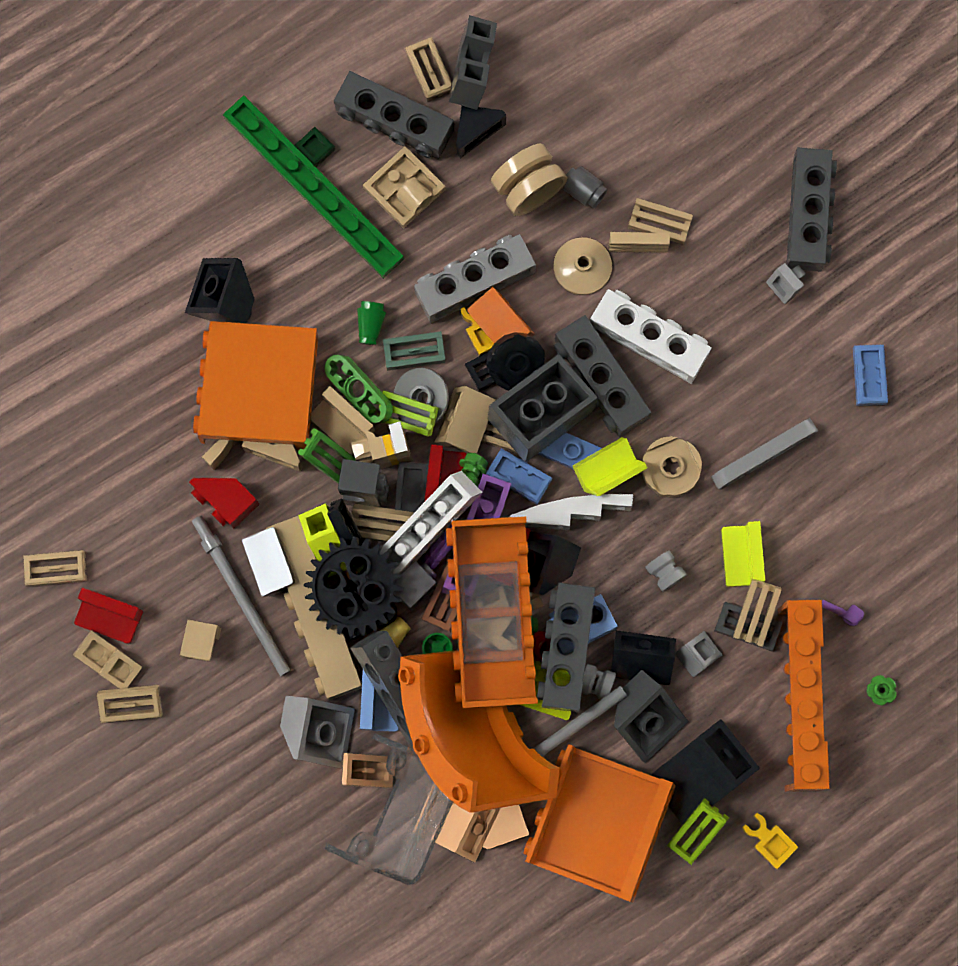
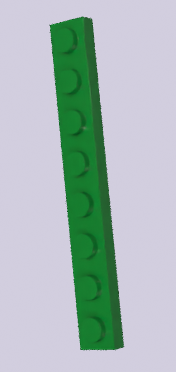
M244 95L223 114L224 119L383 279L404 260V256Z

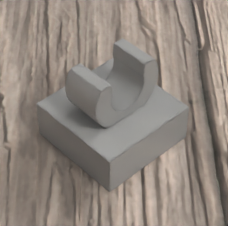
M784 263L774 271L766 283L780 300L786 304L804 286L799 279L804 277L806 273L799 265L791 270Z

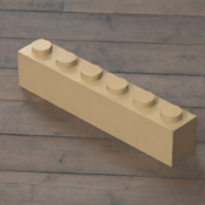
M299 516L266 527V529L270 527L277 529L295 579L294 584L287 586L288 592L284 593V597L289 610L295 609L299 620L295 621L294 625L299 638L305 637L309 649L304 650L309 666H316L319 677L314 680L320 696L326 694L327 699L330 701L362 689V682L344 632L342 635L337 634L336 624L333 628L327 630L326 624L328 619L317 622L316 618L320 611L309 610L315 602L314 600L305 599L306 595L312 593V589L304 587V583L312 582L313 578L308 576L306 571H315L316 567L311 563V560L317 559L307 543Z

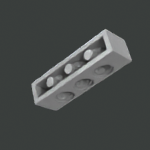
M519 234L515 237L512 235L505 236L496 242V246L488 250L486 248L478 249L470 255L471 258L461 263L459 260L451 262L444 267V271L436 275L430 273L418 279V284L414 285L415 294L430 324L474 303L492 287L501 290L536 273V264L521 235ZM502 258L508 262V265L503 269H497L492 265L493 261ZM471 271H477L482 277L476 282H471L466 278V275ZM444 284H451L456 288L449 295L442 294L439 289Z

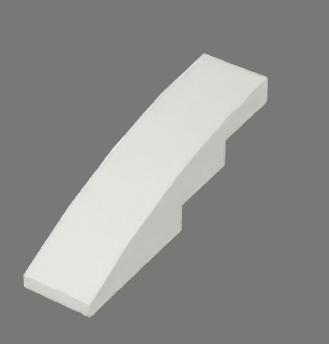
M633 494L570 497L540 504L512 514L510 517L526 516L527 523L525 527L569 530L570 519L600 521L602 509L631 511Z

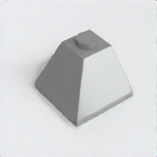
M286 696L280 727L293 759L343 769L344 753H347L355 708L311 698Z

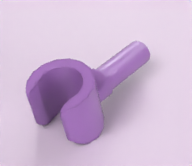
M822 600L823 608L838 614L850 626H856L864 617V612L855 605H851L845 611L843 608Z

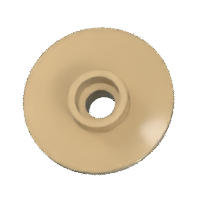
M575 238L566 242L557 251L554 258V274L559 284L565 290L577 295H588L599 291L606 285L612 272V260L607 249L598 241L591 238ZM586 259L589 265L584 268L580 267L578 261Z

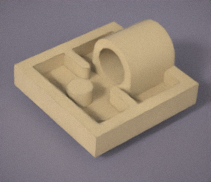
M406 146L363 184V189L403 229L446 190L445 185Z

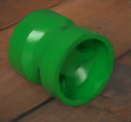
M432 633L423 641L422 651L423 654L453 651V646L446 635Z

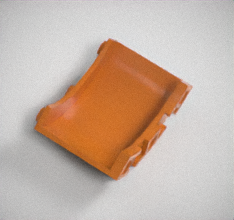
M488 647L468 649V653L496 651ZM459 650L400 656L398 678L405 720L413 742V749L430 778L453 803L467 812L473 813L557 798L559 767L544 759L534 748L529 749L522 740L524 734L517 723L513 712H508L506 705L462 708V702H456L455 683H461L460 670L454 671L453 652H459Z

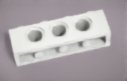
M608 289L590 318V322L595 330L692 384L712 347L707 345L708 341L697 334H692L691 336L682 331V327L673 320H662L656 316L657 313L646 305L639 307L630 301L631 298L627 294L619 290L613 292ZM622 314H628L633 318L634 322L630 325H623L618 321V317ZM652 328L659 333V337L655 340H649L644 336L643 332L646 329ZM673 343H679L684 347L685 352L676 355L670 351L669 346Z
M462 471L451 474L383 545L380 554L391 552L392 555L388 563H399L393 570L394 574H402L414 561L417 562L438 540L451 522L456 521L483 493Z

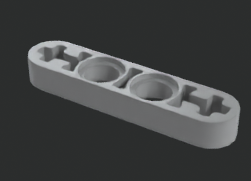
M810 418L806 419L719 470L711 478L717 488L721 490L816 434L818 430Z

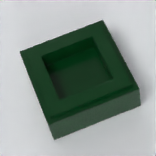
M316 127L311 129L294 145L315 167L335 151V146Z

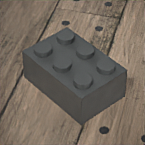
M558 354L490 404L488 420L526 463L593 413L598 397Z

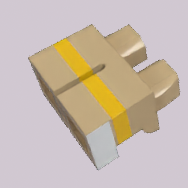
M401 422L389 424L390 434L376 437L370 431H365L367 439L351 443L355 460L380 464L381 469L397 465L399 462L413 461Z

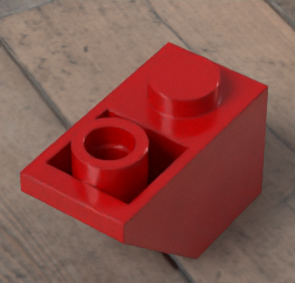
M192 478L189 481L195 488L191 494L202 505L208 502L215 509L211 514L223 527L228 523L233 529L236 528L260 505L257 499L236 478Z

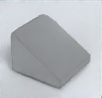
M705 631L675 653L693 677L722 656V653Z

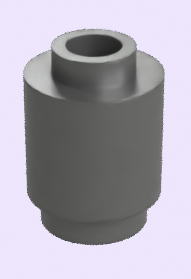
M581 166L576 170L571 168L566 174L567 182L565 183L564 191L585 206L590 205L595 208L608 190L603 186L601 180Z

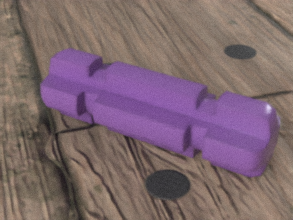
M446 529L422 558V563L427 564L431 569H435L453 547H447Z

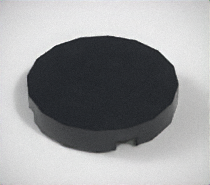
M514 332L504 335L494 343L488 353L486 362L488 374L499 387L509 391L544 365L545 351L539 342L527 333Z

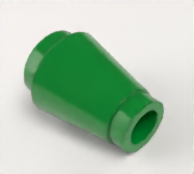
M361 301L360 308H357L359 343L376 345L386 315L384 304Z

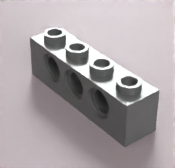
M349 71L334 99L335 109L342 118L348 121L355 119L363 123V126L373 133L378 134L380 131L388 135L389 139L398 145L404 146L407 144L415 148V151L425 158H431L432 156L439 159L454 132L453 119L352 71ZM366 101L374 103V106L368 110L360 107ZM392 113L401 116L395 122L387 121L386 117ZM416 126H423L426 128V131L422 134H414L412 129Z
M797 147L794 154L786 265L790 269L799 265L802 270L821 272L825 263H830L832 247L827 245V234H832L833 217L829 216V206H833L835 200V189L830 188L831 178H835L837 161L832 160L833 150ZM815 177L821 182V185L812 186L808 183L807 178ZM805 206H816L819 214H809ZM805 233H812L816 236L817 242L809 243L804 239L803 235Z
M586 315L555 334L556 344L553 345L555 351L563 359L567 358L573 367L572 369L598 397L595 409L599 407L605 415L602 418L603 422L611 433L616 431L618 436L622 437L650 419L651 411ZM580 348H587L591 351L592 356L583 360L578 358L575 352ZM596 372H603L607 375L608 381L604 384H598L593 381L592 375ZM613 396H618L624 400L625 405L616 409L610 406L608 400Z
M558 583V589L551 590L549 608L555 609L553 621L547 620L545 638L551 639L549 651H543L541 669H545L547 672L545 682L539 681L537 699L543 700L542 708L579 713L595 587ZM566 609H572L577 613L578 621L575 624L567 625L561 620V613ZM563 639L570 640L574 645L573 653L570 655L560 654L557 651V643ZM557 670L567 671L570 675V682L566 686L556 685L552 679L554 672Z
M374 631L352 646L351 650L412 751H414L413 742L405 720L398 678L400 656L402 655L387 631Z

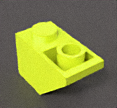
M326 503L298 515L307 543L319 561L322 560L319 554L320 549L328 553L331 552L329 548L330 542L335 543L338 548L340 547V538L327 515L330 506ZM342 562L340 564V567L343 571L347 570L345 563ZM335 571L331 572L328 575V578L338 573H336Z

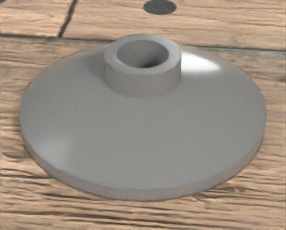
M415 368L404 373L396 383L394 393L423 402L422 396L424 393H427V404L439 407L435 423L442 418L448 406L449 396L447 386L438 373L427 368ZM393 400L396 407L427 417L430 415L428 411ZM398 414L403 421L421 427L427 426V423Z

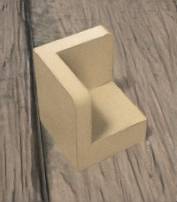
M187 620L180 656L186 659L193 658L210 661L215 640L220 638L221 628L218 625Z

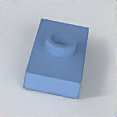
M884 345L854 346L856 406L887 405Z
M565 433L539 452L538 455L573 469L572 465L602 448Z
M502 448L486 472V475L512 483L510 490L538 505L553 480L552 477Z

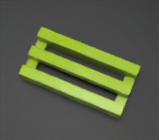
M383 390V394L390 402L395 400L430 412L429 417L393 406V413L427 423V426L424 428L391 417L386 423L401 422L404 429L425 436H432L439 407Z
M704 798L668 842L667 846L692 865L725 825L729 817L726 814L721 815L718 812L719 809L715 806L711 807L709 801ZM703 811L706 812V817L681 847L677 845V842ZM712 819L716 820L715 826L690 855L686 852Z

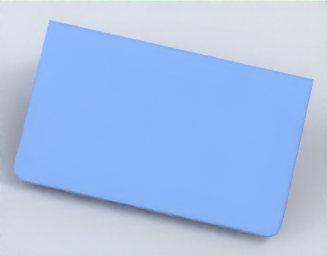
M363 670L360 729L363 731L397 732L399 730L397 724Z

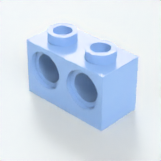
M601 594L594 597L593 608L598 609L602 613V620L596 624L591 623L588 644L615 631L618 627ZM566 609L560 615L563 622L575 624L578 621V615L572 609L568 611ZM555 611L549 614L551 617L549 620L553 621ZM563 639L557 643V647L562 655H567L574 651V645L570 640Z

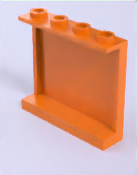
M210 321L209 331H204L203 348L207 349L206 359H201L200 377H204L203 387H198L196 396L197 405H201L200 415H195L193 422V432L197 433L200 443L205 444L207 438L293 444L296 450L304 449L306 447L304 442L307 438L309 439L319 339L317 328Z
M568 744L566 750H561L556 762V766L559 767L557 798L548 799L545 808L541 807L534 823L538 826L534 838L529 837L524 848V854L527 855L525 862L634 903L676 785L668 780L656 778Z

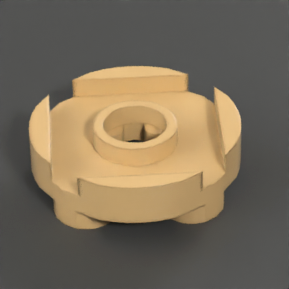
M669 436L656 440L649 446L643 456L642 461L648 467L642 471L643 479L647 486L661 497L682 496L691 491L700 478L702 461L699 452L691 443L677 439L678 437ZM670 459L672 463H679L680 467L676 469V474L672 475L670 472L664 471L663 468L666 467V460Z

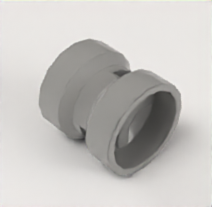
M670 550L645 566L650 575H654L656 578L659 577L657 585L662 592L687 576L682 567H674L676 565L674 562L675 557Z
M587 664L584 671L582 694L588 695L591 693L596 695L599 700L610 694L616 673L609 670L602 672L597 670L596 666ZM596 675H598L596 687L592 689Z

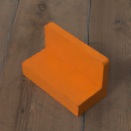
M494 287L467 309V312L493 343L504 335L514 332L527 333L532 337L535 335L499 290Z

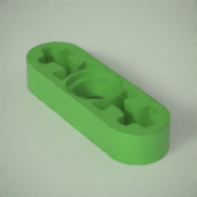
M332 355L327 359L324 367L326 376L362 416L371 423H385L391 418L393 406L390 400L350 357ZM337 363H343L341 369L346 375L336 373L338 371ZM358 380L364 384V393L360 397H356L353 393V385ZM370 400L373 404H380L379 411L381 415H374L376 408L371 403L364 402Z

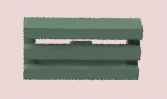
M441 331L383 339L387 371L446 363ZM437 341V345L390 351V347ZM438 352L439 354L435 356H427L398 361H392L391 359Z

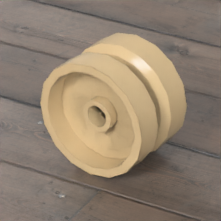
M544 144L532 145L512 156L491 178V183L500 195H508L506 204L514 216L525 215L540 207L556 195L567 182V176L560 166L556 164L550 165L552 155Z

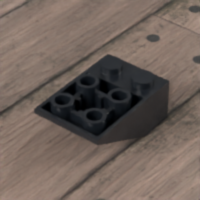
M720 719L650 775L668 780L676 785L668 807L683 825L704 798L709 801V805L712 807L758 771L760 767Z

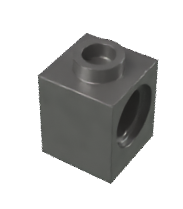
M416 561L402 573L403 577L396 580V585L403 586L404 590L396 591L395 595L402 599V602L411 611L437 586L434 580L437 575L427 564L423 563L420 566Z

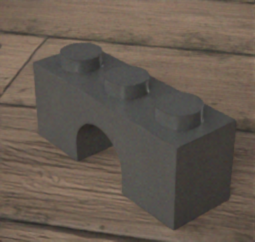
M469 15L460 40L449 102L475 110L478 109L487 86L490 68L487 62L494 45L497 23Z
M343 459L338 491L340 495H343L345 505L354 506V504L381 507V502H387L389 485H387L386 474L382 473L380 464Z

